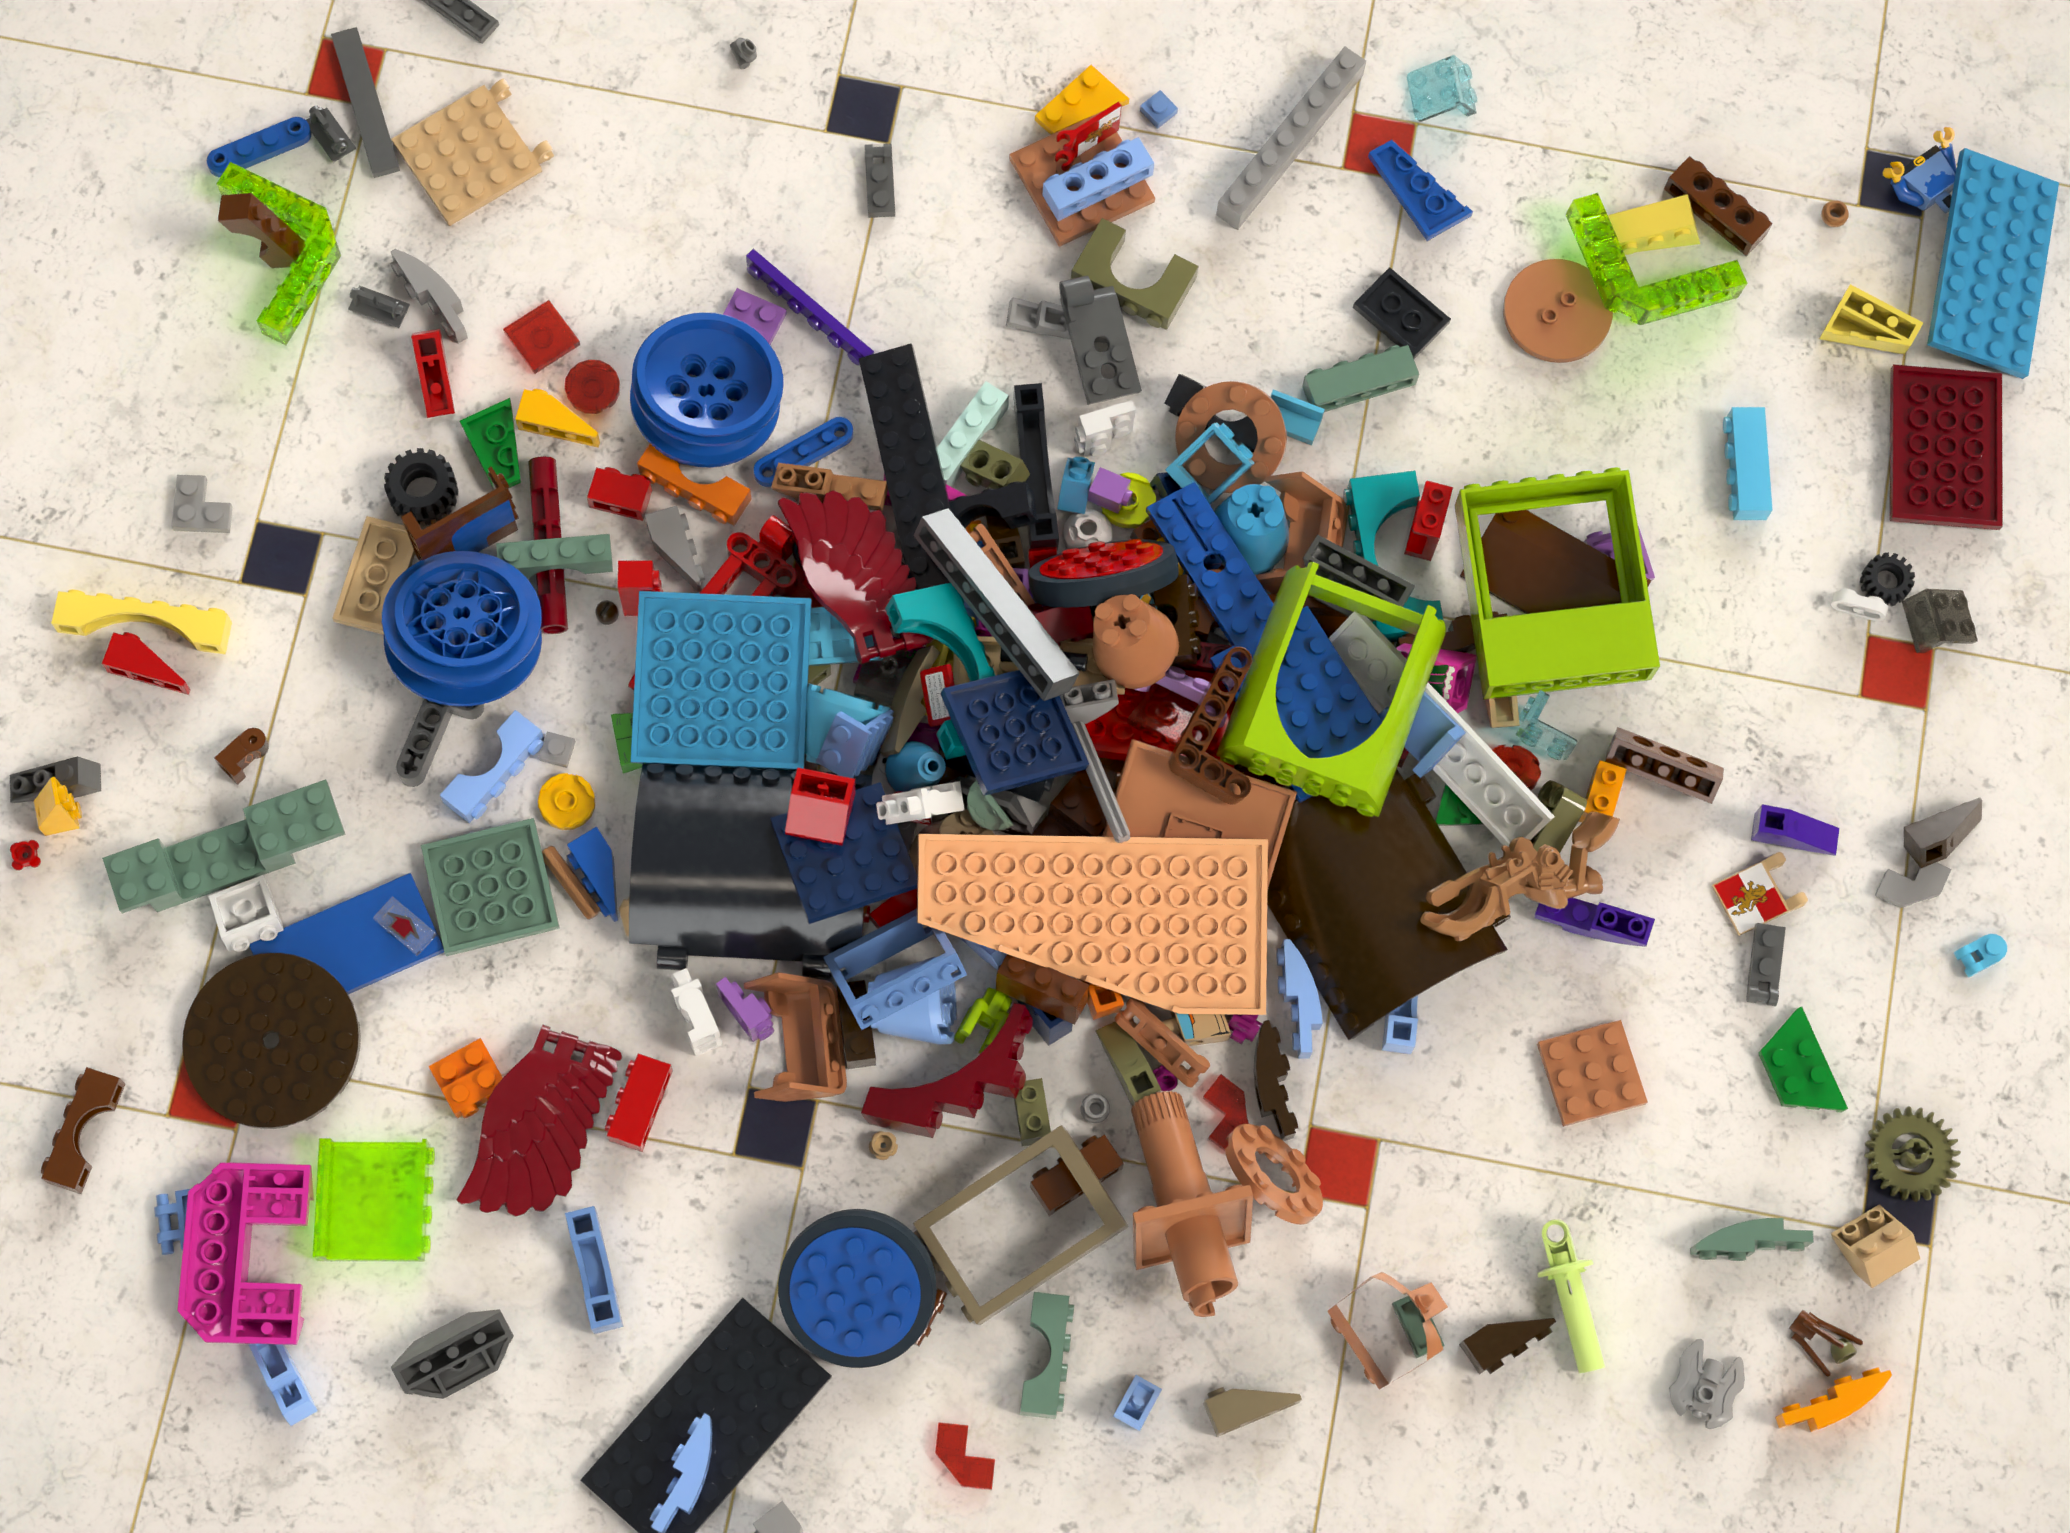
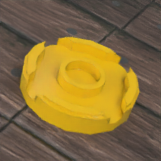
M560 773L555 775L542 785L539 792L538 808L543 819L550 826L560 830H573L584 825L591 818L595 809V794L591 785L583 777L576 774Z

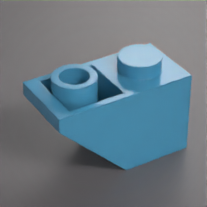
M1084 457L1067 458L1062 478L1058 510L1085 514L1095 462H1091Z

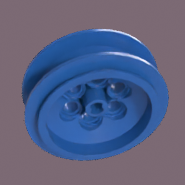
M453 551L421 560L405 570L395 580L385 597L382 609L384 650L392 672L405 687L418 696L435 703L449 706H474L500 699L517 689L530 676L538 662L542 646V617L539 598L532 584L518 569L495 556L472 551Z

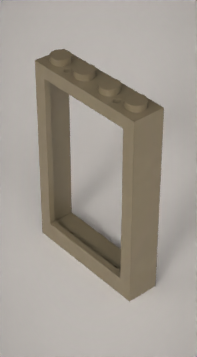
M1060 1125L915 1221L913 1224L917 1230L913 1233L931 1251L932 1256L930 1258L937 1272L943 1270L948 1278L945 1285L954 1298L956 1296L960 1297L964 1304L961 1310L970 1323L975 1321L976 1324L981 1325L1129 1226L1066 1128ZM1054 1145L1104 1225L980 1307L930 1227Z

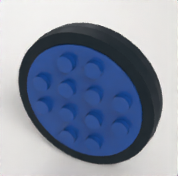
M867 1209L841 1210L813 1222L790 1245L783 1259L779 1274V1304L788 1328L795 1338L812 1354L838 1366L849 1368L873 1367L899 1357L915 1344L924 1333L935 1307L936 1275L925 1246L903 1223L877 1211Z

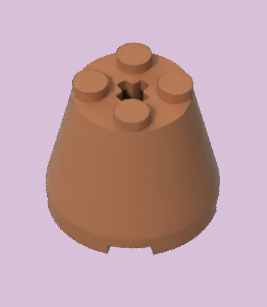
M1133 594L1115 596L1099 604L1095 610L1093 623L1092 653L1101 674L1106 679H1114L1116 684L1128 689L1147 687L1161 680L1173 663L1175 656L1177 657L1179 650L1177 633L1167 616Z

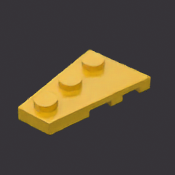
M1090 65L1035 115V121L1052 135L1106 110L1118 101L1123 107L1129 104V98L1095 67Z

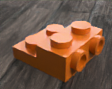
M481 1038L429 1066L457 1119L461 1116L468 1118L479 1111L478 1107L487 1103L494 1088L503 1078Z

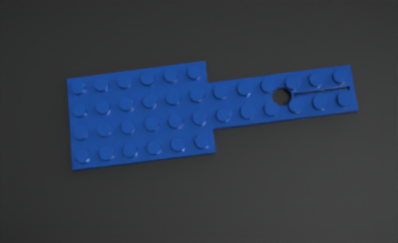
M1193 482L1149 505L1146 508V513L1164 541L1174 546L1178 563L1192 583H1196L1198 594L1232 646L1210 658V664L1216 671L1223 657L1234 647L1246 648L1253 659L1273 607V602L1199 487ZM1216 554L1221 556L1225 561V568L1219 573L1207 571L1203 561L1208 555ZM1308 606L1302 608L1277 676V710L1286 734L1308 758L1337 756L1365 742L1379 728L1382 720ZM1231 657L1232 665L1242 668L1240 660ZM1222 682L1229 692V687L1227 686V684ZM1243 682L1241 683V685H1240V687H1239V689H1238V691H1237V693H1236V695H1235V697H1234V699H1233V700L1235 701V703H1236V701H1237L1238 695H1239L1240 690H1241V688H1242ZM1293 784L1289 786L1291 790L1297 792L1296 799L1299 803L1312 797V795L1305 793L1301 787Z

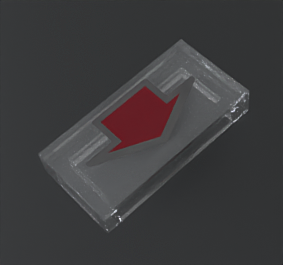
M393 896L373 917L380 926L416 956L437 935L436 932Z

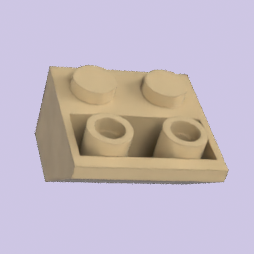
M1877 1205L1831 1233L1833 1240L1855 1274L1871 1288L1920 1260L1914 1234L1881 1205Z

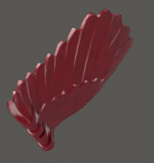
M834 490L825 494L822 503L817 495L807 492L799 494V505L784 497L778 500V506L793 533L807 585L815 599L853 637L855 653L859 664L868 663L871 658L877 657L881 659L895 655L898 650L904 649V651L919 648L934 640L930 636L912 632L899 633L900 638L893 640L890 631L893 627L885 608L893 595L915 591L916 581L914 577L908 579L910 569L908 565H901L902 551L894 549L896 543L895 535L893 532L885 531L886 518L880 510L870 512L867 504L860 497H851L847 501L841 493ZM872 635L874 646L867 648L864 637Z

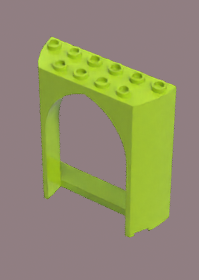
M1309 562L1305 568H1300L1296 565L1284 575L1216 756L1221 757V760L1227 764H1240L1248 767V770L1256 775L1266 774L1274 777L1280 784L1286 786L1293 784L1301 787L1309 795H1322L1330 798V801L1335 805H1348L1356 808L1364 816L1379 817L1445 637L1446 626L1443 620L1437 619L1435 616L1437 610L1430 605H1427L1422 615L1315 575L1319 566L1318 563ZM1307 595L1350 611H1355L1415 635L1382 724L1374 734L1358 747L1343 754L1327 758H1308L1293 744L1282 726L1276 705L1277 676Z

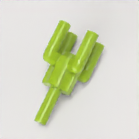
M987 988L983 997L977 998L973 1005L969 1007L955 1033L954 1040L963 1044L967 1036H970L976 1023L986 1029H990L978 1052L981 1054L992 1043L1005 1024L1009 1015L1007 1012L1013 1000L996 989Z

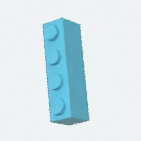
M1732 407L1727 417L1723 419V432L1727 433L1728 443L1725 444V458L1729 459L1730 468L1727 469L1726 480L1727 484L1731 485L1732 492L1728 498V507L1730 511H1733V520H1767L1773 509L1765 407Z

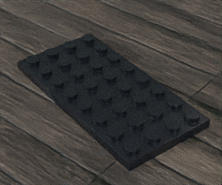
M742 1297L580 1481L638 1533H659L651 1527L654 1521L650 1520V1517L659 1503L664 1505L668 1499L669 1494L666 1491L675 1476L680 1478L682 1475L673 1468L675 1461L672 1460V1457L680 1444L685 1446L691 1435L687 1432L695 1418L701 1419L705 1413L710 1416L712 1422V1451L705 1483L690 1515L679 1509L665 1532L696 1533L829 1382L832 1375Z

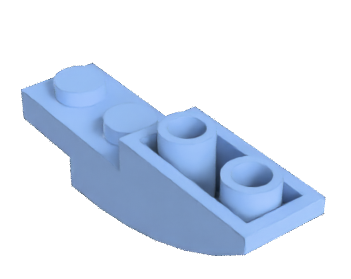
M1284 939L1281 948H1277V966H1282V976H1278V993L1283 994L1284 1002H1295V1004H1291V1021L1296 1022L1297 1033H1292L1293 1050H1298V1059H1310L1312 1054L1311 1030H1320L1323 1024L1320 1000L1314 979L1305 960L1291 940Z
M705 1413L701 1419L695 1418L687 1432L691 1435L685 1446L680 1444L672 1457V1460L675 1461L673 1468L682 1475L680 1478L676 1476L673 1478L666 1491L669 1494L668 1499L664 1505L659 1503L650 1517V1520L654 1521L651 1527L659 1533L666 1532L679 1509L690 1515L705 1483L712 1451V1422L710 1416Z

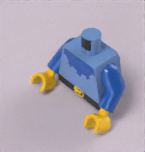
M1944 127V138L1941 131L1934 132L1933 138L1936 142L1941 143V146H1933L1905 167L1901 162H1891L1892 168H1885L1883 170L1885 178H1892L1890 184L1899 201L1918 207L1923 211L1936 203L1944 213L1949 212L1952 198L1950 192L1953 190L1956 174V161L1953 146L1950 144L1954 139L1955 133L1951 127Z

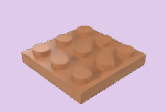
M1621 1020L1537 1043L1563 1127L1648 1103Z

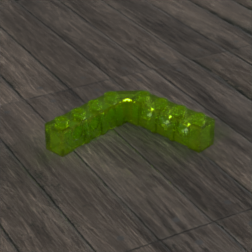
M230 162L216 183L220 194L252 193L295 233L306 238L305 248L296 262H292L289 274L282 285L279 284L276 288V295L267 308L264 307L256 320L263 335L287 345L341 257L333 226L325 207Z
M1595 193L1573 199L1565 214L1605 309L1615 314L1618 311L1630 317V321L1638 325H1644L1736 299L1748 284L1738 260L1638 287L1599 194Z

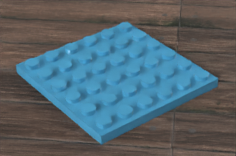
M639 591L631 763L688 764L692 766L797 770L798 767L804 769L812 599Z

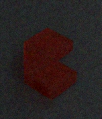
M1220 1074L1205 1093L1203 1099L1225 1115L1208 1138L1225 1151V1148L1229 1146L1226 1140L1227 1136L1237 1126L1249 1124L1244 1091Z
M939 1422L935 1450L937 1457L947 1467L961 1487L992 1490L995 1459L965 1456L968 1425Z

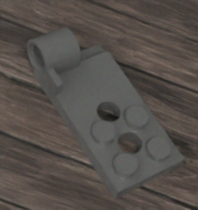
M1088 276L1061 281L1059 283L1060 301L1087 405L1140 393L1142 389L1114 287L1109 286L1093 290ZM1096 338L1106 340L1108 344L1107 351L1099 352L1095 349L1094 341ZM1109 364L1114 368L1115 375L1113 378L1107 379L1101 374L1102 365Z

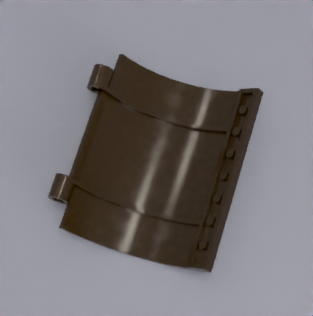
M1397 768L1379 817L1364 816L1356 808L1348 805H1335L1330 801V798L1322 795L1312 796L1301 803L1296 799L1267 890V905L1286 937L1299 950L1312 974L1317 989L1348 1040L1356 1038L1373 1026L1375 1022L1438 983L1479 962L1508 950L1495 928L1510 919V914L1496 918L1492 925L1483 927L1462 941H1455L1454 937L1438 933L1421 923L1420 919L1424 912L1430 911L1436 914H1447L1456 910L1464 902L1470 885L1460 890L1458 896L1439 907L1427 902L1426 894L1428 891L1447 880L1455 881L1467 874L1426 806L1437 795L1425 776L1420 778L1415 773L1404 780Z

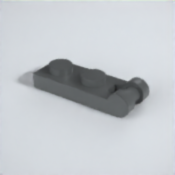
M866 144L864 146L868 218L895 217L892 144H883V147H873V144ZM884 157V163H874L873 158Z
M1762 923L1755 924L1746 996L1747 1002L1757 1003V1001L1766 1002L1769 1006H1777L1786 927ZM1759 982L1768 984L1767 991L1759 990Z

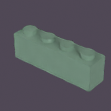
M1396 345L1387 348L1383 353L1376 355L1373 353L1365 354L1353 362H1338L1332 368L1326 370L1321 368L1314 369L1305 375L1302 388L1308 403L1325 409L1324 412L1414 386L1417 383L1419 372L1409 346L1399 347Z

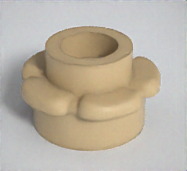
M879 1131L872 1136V1141L869 1142L870 1152L875 1154L879 1160H887L889 1156H894L898 1149L896 1137L890 1132ZM882 1143L886 1144L885 1148H881Z

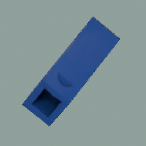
M596 826L567 844L570 854L566 855L574 870L581 869L585 876L581 880L588 892L591 894L595 891L600 901L596 902L604 917L610 915L612 920L616 922L618 920L614 856L611 848Z

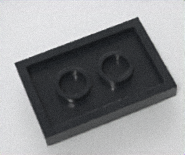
M1390 267L1353 304V309L1399 347L1408 345L1413 359L1451 321L1450 317Z

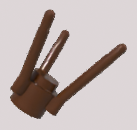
M1802 1310L1789 1327L1794 1332L1791 1338L1801 1345L1825 1376L1829 1377L1831 1375L1830 1371L1804 1338L1806 1337L1808 1340H1811L1817 1333L1838 1348H1844L1842 1342L1820 1328L1822 1327L1858 1345H1862L1863 1341L1819 1319L1811 1312L1808 1314Z

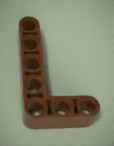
M1234 647L1223 657L1168 761L1169 768L1174 774L1230 805L1241 802L1250 793L1251 782L1246 775L1205 751L1252 664V655L1244 647ZM1231 657L1240 660L1242 668L1233 666ZM1218 682L1226 683L1229 687V692L1221 691L1218 687ZM1205 706L1213 707L1216 711V717L1209 716L1205 711ZM1192 730L1201 732L1203 741L1194 739ZM1179 754L1186 755L1189 758L1190 766H1185L1180 762ZM1204 769L1212 770L1215 774V780L1208 779L1204 774ZM1230 783H1235L1239 786L1240 795L1234 794L1230 790Z

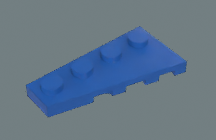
M1393 140L1369 152L1368 158L1426 241L1431 240L1472 216L1473 211L1467 205L1464 207L1456 200V196L1450 190L1446 191L1436 182L1434 176L1429 172H1424L1416 165L1417 162Z

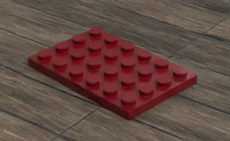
M1893 364L1891 367L1890 385L1891 522L2000 530L2003 527L2002 373Z

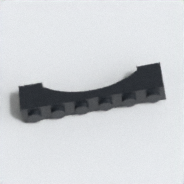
M1042 383L1014 385L1013 400L1019 455L1030 473L1025 482L1034 492L1038 523L1027 525L1030 549L1057 547L1058 550L1059 533L1049 468Z

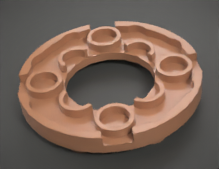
M1227 381L1202 389L1187 402L1177 422L1175 441L1177 453L1180 456L1205 432L1207 423L1214 415L1224 410H1236L1247 415L1257 429L1258 442L1255 451L1252 453L1254 456L1251 458L1255 464L1224 492L1233 493L1236 489L1246 485H1260L1265 482L1266 476L1273 475L1280 465L1286 450L1287 430L1279 407L1268 394L1251 384ZM1204 444L1183 466L1198 483L1215 491L1243 463L1227 465L1218 462L1209 454Z
M1241 1124L1227 1136L1226 1140L1229 1146L1225 1148V1154L1228 1163L1242 1186H1251L1253 1198L1260 1205L1264 1203L1268 1208L1277 1210L1275 1216L1299 1225L1311 1222L1321 1212L1323 1208V1197L1319 1187L1321 1181L1305 1164V1157L1299 1150L1292 1149L1265 1125L1259 1127L1253 1124ZM1256 1151L1261 1155L1264 1153L1273 1163L1284 1165L1281 1170L1292 1178V1187L1296 1186L1294 1193L1285 1192L1271 1182L1270 1178L1260 1169L1256 1161Z

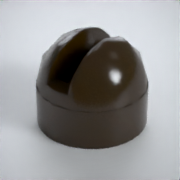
M608 600L600 602L595 610L597 620L604 625L613 624L619 616L617 606ZM607 606H610L603 617L601 615Z

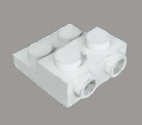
M1126 401L1080 415L1078 426L1075 427L1077 437L1074 438L1078 453H1083L1084 456L1091 454L1092 456H1099L1104 454L1107 449H1110L1112 437L1122 438L1128 435L1130 431H1133L1136 411L1133 401Z
M264 875L209 895L220 936L228 952L232 950L237 952L244 951L249 948L250 943L260 939L263 941L273 940L278 932L284 931Z

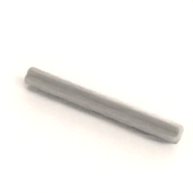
M1082 721L1073 723L1074 730L1089 762L1086 772L1113 837L1117 843L1128 841L1130 839V831L1087 728Z

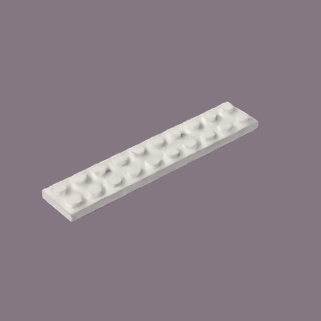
M1354 611L1329 637V640L1369 702L1381 713L1387 706H1390L1407 659L1366 616ZM1427 683L1425 692L1466 732L1433 770L1503 845L1509 847L1510 842L1518 837H1524L1529 840L1534 838L1555 816L1443 697Z

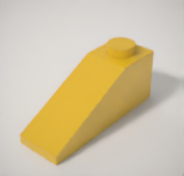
M524 389L515 418L518 430L599 448L600 439L598 432L544 390L533 389L531 391Z

